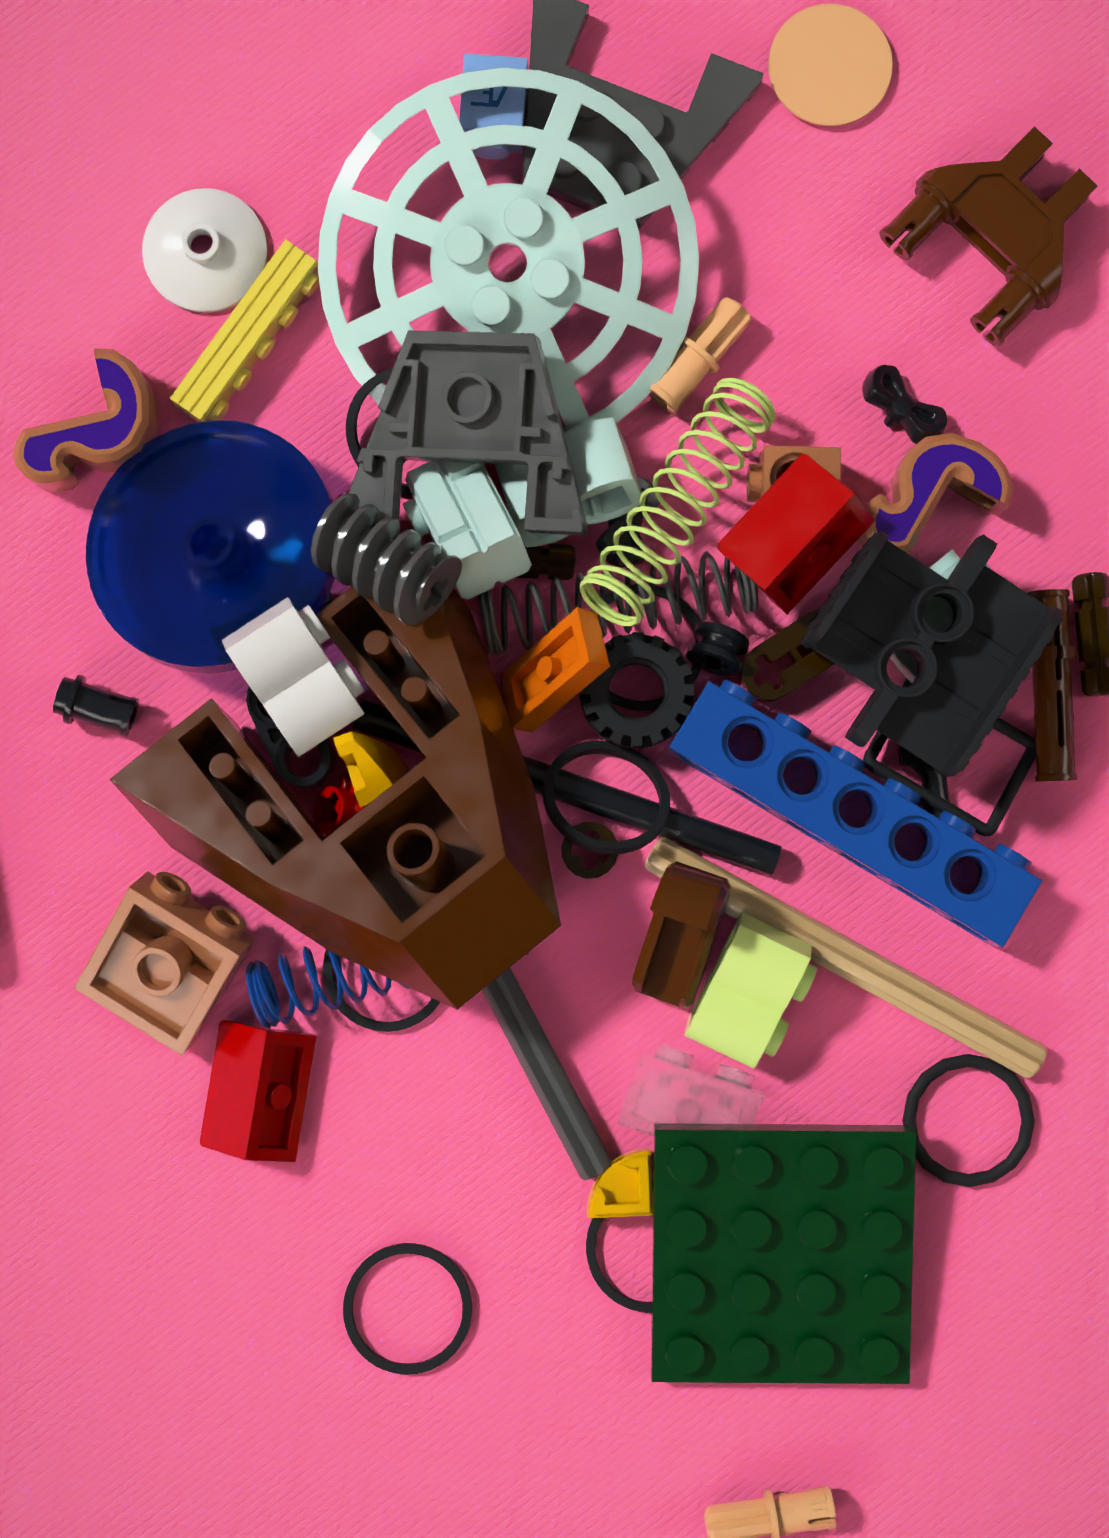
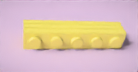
M285 239L171 395L170 400L177 408L207 429L212 422L218 423L229 409L230 404L227 403L235 390L240 392L245 388L253 373L250 370L259 358L264 360L269 355L276 342L273 339L281 327L287 328L293 322L298 313V308H296L304 295L307 297L311 296L320 284L318 262L288 240Z

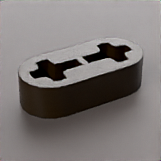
M819 609L799 618L753 648L744 657L739 680L742 688L754 695L758 701L774 702L835 664L815 650L802 658L797 650L807 632L808 625L811 621H814ZM787 654L793 665L782 671L778 676L782 686L776 690L769 683H764L758 687L752 678L759 670L755 660L763 656L765 661L770 664Z

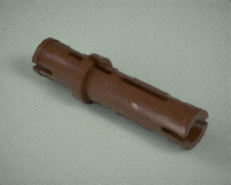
M1035 590L1028 592V594L1049 608L1058 607L1063 611L1064 617L1060 626H1057L1054 631L1053 638L1049 644L1045 645L1037 662H1034L1032 665L1037 771L1035 782L1077 780L1075 772L1071 661L1077 660V647L1070 646L1068 604L1070 590Z

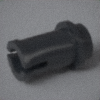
M79 674L76 679L68 677L62 679L55 696L53 713L62 715L63 722L69 725L75 719L119 733L120 736L128 737L137 715L139 698L128 697L87 684L86 676Z

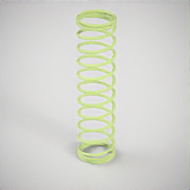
M723 378L717 382L713 388L712 395L704 402V412L698 413L692 418L691 431H687L680 436L678 442L679 450H673L667 455L665 461L666 469H660L654 474L653 488H647L641 493L640 507H635L628 512L627 526L620 527L615 531L613 537L614 546H608L601 551V565L592 567L583 581L580 582V592L584 601L601 617L621 626H636L644 618L645 610L642 603L650 604L655 601L654 592L644 580L653 584L668 582L667 572L659 562L669 565H676L681 562V555L673 543L683 546H689L694 543L693 533L687 525L700 527L707 523V517L702 507L713 508L719 505L720 498L715 488L727 489L732 486V477L728 469L740 470L744 468L745 459L741 451L750 452L757 449L758 442L754 433H765L772 426V423L775 422L776 413L774 406L767 395L757 386L738 378ZM731 387L745 392L760 403L766 414L749 399L737 394L721 393V389ZM723 398L734 399L754 409L764 422L752 421L739 415L728 406ZM713 401L720 412L708 411ZM710 416L723 418L742 428L750 436L752 444L745 447L732 442L714 426ZM705 417L712 432L696 430L698 421ZM697 435L711 437L728 446L738 456L739 464L730 465L719 460L702 445ZM693 436L695 443L701 451L683 449L685 440ZM685 454L698 456L717 466L725 474L727 482L720 484L709 480L690 464ZM680 455L690 471L671 468L672 459ZM667 473L677 490L658 487L659 478ZM672 473L685 475L704 485L712 493L714 501L710 503L694 497L677 482ZM655 492L657 499L667 511L645 506L646 497ZM660 492L679 497L692 505L699 512L701 520L692 521L673 510ZM638 512H642L648 524L655 531L646 527L632 526L633 516ZM648 512L660 514L677 523L687 533L688 540H680L666 533L651 519ZM625 531H629L635 543L643 551L619 545L620 535ZM635 531L643 532L663 542L673 551L675 559H666L656 554L638 538ZM616 550L622 562L632 572L617 566L606 565V556L611 551ZM622 551L633 553L650 562L660 571L662 579H656L644 574L625 557ZM599 570H603L604 574L596 572ZM609 571L627 576L647 591L649 598L645 599L637 596L628 586L615 579ZM592 583L604 586L617 593L633 608L636 616H627L611 608L598 595Z

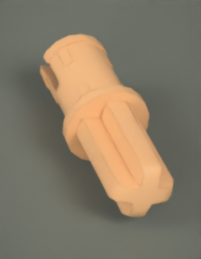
M728 297L723 298L689 338L685 336L670 368L656 384L649 388L651 390L650 397L668 412L676 414L681 404L708 373L715 375L719 371L720 367L717 362L751 322L752 317L748 311L736 300Z
M829 1486L773 1494L771 1489L763 1490V1498L710 1505L704 1512L708 1538H756L763 1536L780 1538V1536L798 1532L836 1529V1521L833 1518L836 1517L835 1507Z

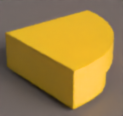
M643 1148L622 1154L611 1161V1166L594 1181L587 1201L586 1216L588 1218L653 1215L651 1150Z

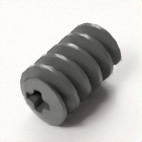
M347 493L338 497L325 510L313 535L311 555L315 566L322 572L332 573L341 584L353 586L355 591L363 598L374 599V602L380 609L394 612L396 617L404 624L416 625L428 619L443 605L455 588L462 570L460 559L455 555H449L440 562L442 551L436 543L428 542L420 548L421 537L415 530H406L400 534L398 520L394 517H385L379 521L380 512L373 504H365L358 509L360 500L357 494Z

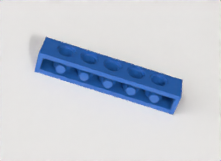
M724 679L720 687L708 681L666 752L988 945L1004 947L1042 883L1041 879L1027 872L1031 861L1002 844H997L994 851L972 839L976 832L972 825L947 811H943L940 817L937 818L920 808L917 804L921 796L906 785L891 778H888L885 784L882 785L863 774L862 771L867 764L849 751L833 745L828 753L808 741L807 739L812 731L792 717L779 712L773 720L753 708L752 706L757 698L735 683ZM748 727L759 735L762 748L755 760L741 761L732 755L728 747V737L733 729ZM801 759L813 767L816 774V782L808 794H796L786 786L783 772L790 760ZM847 792H857L863 795L869 803V818L859 828L847 825L840 817L839 803ZM905 824L918 828L924 837L923 852L913 861L902 858L894 845L897 831ZM961 857H966L973 861L979 872V880L976 887L966 894L956 890L950 880L951 867Z

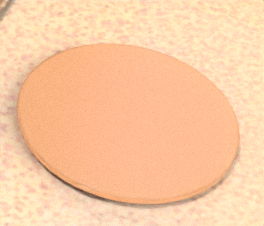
M831 3L808 7L787 20L773 40L768 62L770 81L781 103L798 118L820 126L846 125L869 114L883 99L891 81L893 68L891 49L880 27L869 16L855 8Z

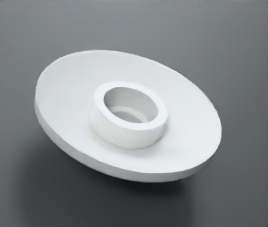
M200 188L182 192L170 198L159 207L145 230L142 256L144 267L151 283L166 300L187 311L214 313L229 309L240 302L265 268L268 247L261 222L245 202L225 191ZM199 235L210 236L213 239V243L207 252L198 254L191 251V243L195 237Z

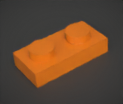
M576 607L501 674L513 729L530 733L534 732L610 667L596 612Z

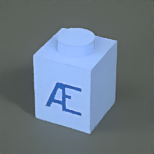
M464 53L463 73L496 68L528 69V58ZM502 86L461 93L459 122L463 131L467 132L476 128L496 125L525 126L528 88ZM490 146L473 150L475 156L485 159H503L509 156V152L523 153L524 146Z

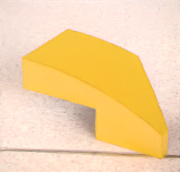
M351 731L333 738L339 756L342 757L347 765L354 793L360 807L371 803L410 771L406 762L395 750L372 737Z

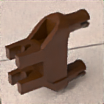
M1035 126L1001 161L961 163L926 171L916 181V196L887 226L879 231L881 240L888 248L906 231L909 232L899 242L898 248L894 251V254L899 258L907 261L913 256V252L942 223L950 224L1006 277L1007 283L978 313H975L970 318V322L980 334L996 317H1000L1001 320L984 338L990 344L997 347L1005 342V338L1033 309L1049 308L1057 300L1063 268L1064 223L1086 202L1089 195L1098 186L1079 168L1044 203L1021 182L1043 159L1044 153L1053 144Z

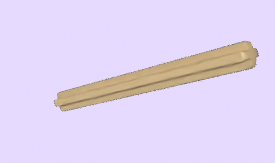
M661 837L658 839L650 851L645 863V867L649 872L662 878L667 866L677 861L727 878L731 885V891L724 913L738 920L743 912L812 945L811 961L1025 1078L1033 1077L1041 1069L1047 1055V1049L1042 1043L668 838Z

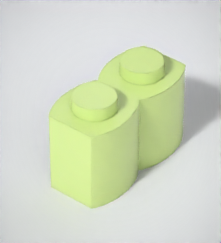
M742 912L691 1011L684 1036L753 1069L758 1064L763 1053L774 1057L789 1026V1022L781 1019L783 1012L791 998L800 1003L804 1000L815 978L817 967L809 964L812 945Z

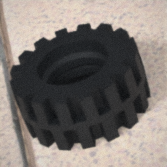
M632 632V634L623 636L621 634L613 637L605 643L610 667L579 693L581 709L587 722L607 742L628 749L652 747L673 736L687 718L694 697L692 671L689 664L681 656L682 653L675 646L672 647L666 643L665 639L656 635H645L644 632ZM635 664L647 666L653 670L662 681L664 692L662 703L658 709L650 715L640 718L628 717L619 712L611 702L609 694L610 682L616 672L625 666Z

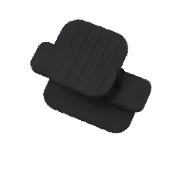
M880 531L874 533L862 549L855 554L851 560L852 563L839 578L841 580L837 586L833 587L827 601L821 605L816 618L808 625L807 632L800 644L807 649L812 648L874 689L847 731L846 739L858 747H864L877 730L932 766L934 771L941 776L953 777L960 771H963L969 764L968 761L974 753H977L982 745L981 742L986 735H989L997 718L1003 714L1006 704L1014 697L1018 691V686L1026 679L1030 673V668L1041 656V651L1045 645L1049 644L1053 638V633L1057 626H1060L1064 618L1063 611L1056 606L1047 607L985 566L998 543L984 534L977 537L971 543L949 578L945 579L887 540L889 535ZM932 596L944 598L953 609L952 624L945 632L934 631L924 620V606ZM897 650L910 653L917 662V676L914 682L907 687H900L893 683L887 673L888 660Z

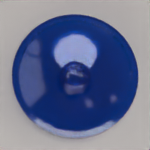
M216 420L188 424L170 430L146 443L140 452L126 460L107 482L98 498L91 516L86 539V567L91 591L99 609L112 628L131 646L150 659L165 666L187 672L221 673L238 670L226 652L222 639L287 597L291 600L297 611L309 605L315 615L319 613L325 603L335 577L332 573L322 572L315 566L312 561L311 546L320 518L327 507L334 501L323 479L308 459L291 443L267 429L243 422Z

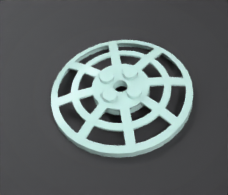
M496 68L465 72L428 85L396 104L366 132L346 159L329 194L320 230L318 276L323 310L335 345L353 376L362 386L377 374L370 368L358 347L391 331L402 346L408 330H413L410 322L444 307L452 318L467 329L468 332L534 333L540 339L557 408L566 428H563L564 433L569 431L576 423L586 419L614 418L615 422L618 423L650 394L651 390L649 388L656 384L670 368L686 336L697 296L699 251L695 220L684 185L664 149L639 120L610 97L579 81L541 70ZM502 86L539 89L557 94L544 130L530 126L496 125L464 132L449 98L471 90ZM581 105L600 113L628 135L648 159L660 181L624 195L618 182L601 162L581 146L568 140ZM426 109L440 144L426 152L407 170L393 189L388 201L385 202L352 190L362 168L379 145L407 119ZM498 145L528 146L536 149L523 185L500 183L489 186L486 183L473 150ZM560 159L569 162L588 177L603 195L606 204L571 218L568 212L556 200L547 195ZM449 162L464 197L450 208L441 222L407 210L406 207L421 184L439 167ZM669 205L677 224L681 258L678 295L672 314L637 300L641 287L643 259L640 233L636 219ZM343 214L378 227L374 243L373 270L376 293L381 307L349 323L346 321L340 303L336 273L338 232ZM618 228L621 237L623 254L622 283L619 292L583 278L585 257L582 243ZM396 234L431 247L430 269L433 282L398 298L395 290L392 267ZM503 245L518 247L523 251L527 259L525 272L519 279L512 282H502L496 279L491 274L489 268V260L492 253ZM574 303L608 316L609 319L605 327L593 343L575 359L565 363L551 328L567 315ZM627 324L662 338L653 359L633 385L609 406L589 417L574 381L585 376L608 355L621 338ZM383 382L369 393L378 405L386 387Z

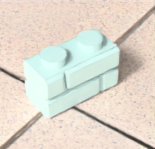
M430 461L407 472L405 480L413 498L402 503L414 530L419 533L420 537L430 533L434 543L440 546L442 551L440 562L449 555L457 556L462 562L461 574L456 584L461 598L471 599L494 588L495 583L498 581L505 583L529 571L532 565L522 538L483 463Z

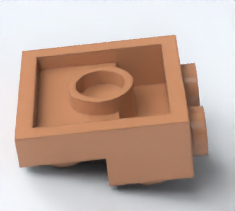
M147 871L127 889L74 989L183 1056L192 1046L218 998L230 985L256 938L243 931L246 923L235 911L223 906H213L210 910L190 898L191 888L182 878L168 872H159L155 876Z

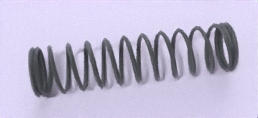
M708 551L702 554L699 565L698 589L693 570L688 560L681 555V562L675 565L674 571L676 601L669 578L668 582L664 583L673 618L677 625L682 623L681 603L678 597H681V563H683L687 572L700 619L705 621L707 618L705 592L706 559H708L712 567L725 615L731 616L730 561L726 557L724 560L723 583L714 557ZM651 564L650 576L656 578V567ZM735 566L737 585L744 612L750 614L751 611L756 613L759 607L757 585ZM582 572L576 576L575 608H582L580 582L585 577V574ZM555 576L551 580L550 586L551 629L537 586L531 580L526 584V635L512 591L507 585L502 587V643L496 627L491 591L488 590L478 595L487 651L491 657L494 653L496 655L500 653L504 655L507 652V598L519 637L526 650H529L533 643L532 593L545 634L557 625V588L566 616L572 612L563 583L558 577ZM625 576V585L631 589V579ZM649 582V586L654 592L656 584ZM637 583L641 598L648 599L646 590ZM600 585V597L604 600L606 587ZM613 591L619 613L632 616V609L628 602L625 600L624 609L621 596ZM656 595L654 602L643 604L649 626L653 630L657 627ZM598 614L602 635L605 638L607 635V619L600 618ZM623 626L624 631L630 634L632 626Z

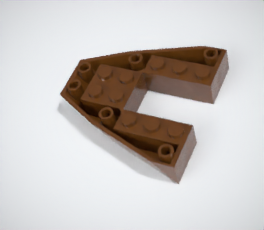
M351 586L317 613L316 616L332 641L426 757L391 787L325 838L236 721L212 698L109 780L168 845L328 951L458 1010L561 926L534 786L471 610L455 588L443 605L428 619L416 625H407L402 623L394 612L380 609L374 602V599L363 598Z

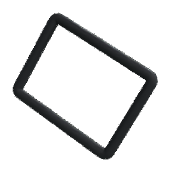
M906 678L902 687H907L912 683ZM998 717L993 724V729L1026 747V750L987 823L982 822L877 761L876 758L888 738L879 731L876 732L868 746L863 761L867 764L865 767L886 781L888 778H891L906 785L921 796L920 800L941 813L947 811L972 825L979 835L991 836L998 830L1036 758L1035 738Z

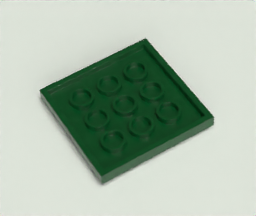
M654 1123L651 1381L689 1383L910 1384L916 1131L913 1126Z

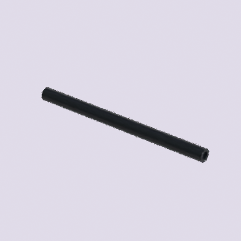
M362 699L360 706L365 714L354 720L352 729L422 753L386 707ZM523 755L535 793L542 795L543 783L550 764ZM561 769L554 779V799L559 802L645 832L658 818V802ZM670 807L667 821L658 835L659 837L668 838L673 842L772 876L782 849L781 845Z

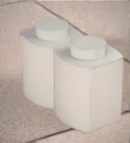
M287 597L222 639V643L245 681L299 757L365 714L356 700V697L364 693L365 689L345 659L333 665L320 646L330 639V636L311 607L307 605L300 611H297L291 600Z

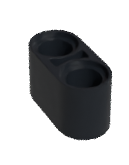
M249 686L246 697L249 714L280 777L295 787L309 790L321 787L327 783L335 772L337 762L335 750L329 737L317 745L322 755L321 765L318 770L311 776H296L289 764L290 754L293 749L272 718H268L265 714L263 704Z

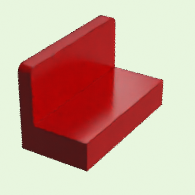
M801 454L722 538L717 548L723 556L749 577L770 601L788 615L875 522V519L854 492L807 454Z
M222 1020L218 1028L200 1135V1145L243 1160L296 1162L317 1035L301 1031L260 1028L236 1021Z

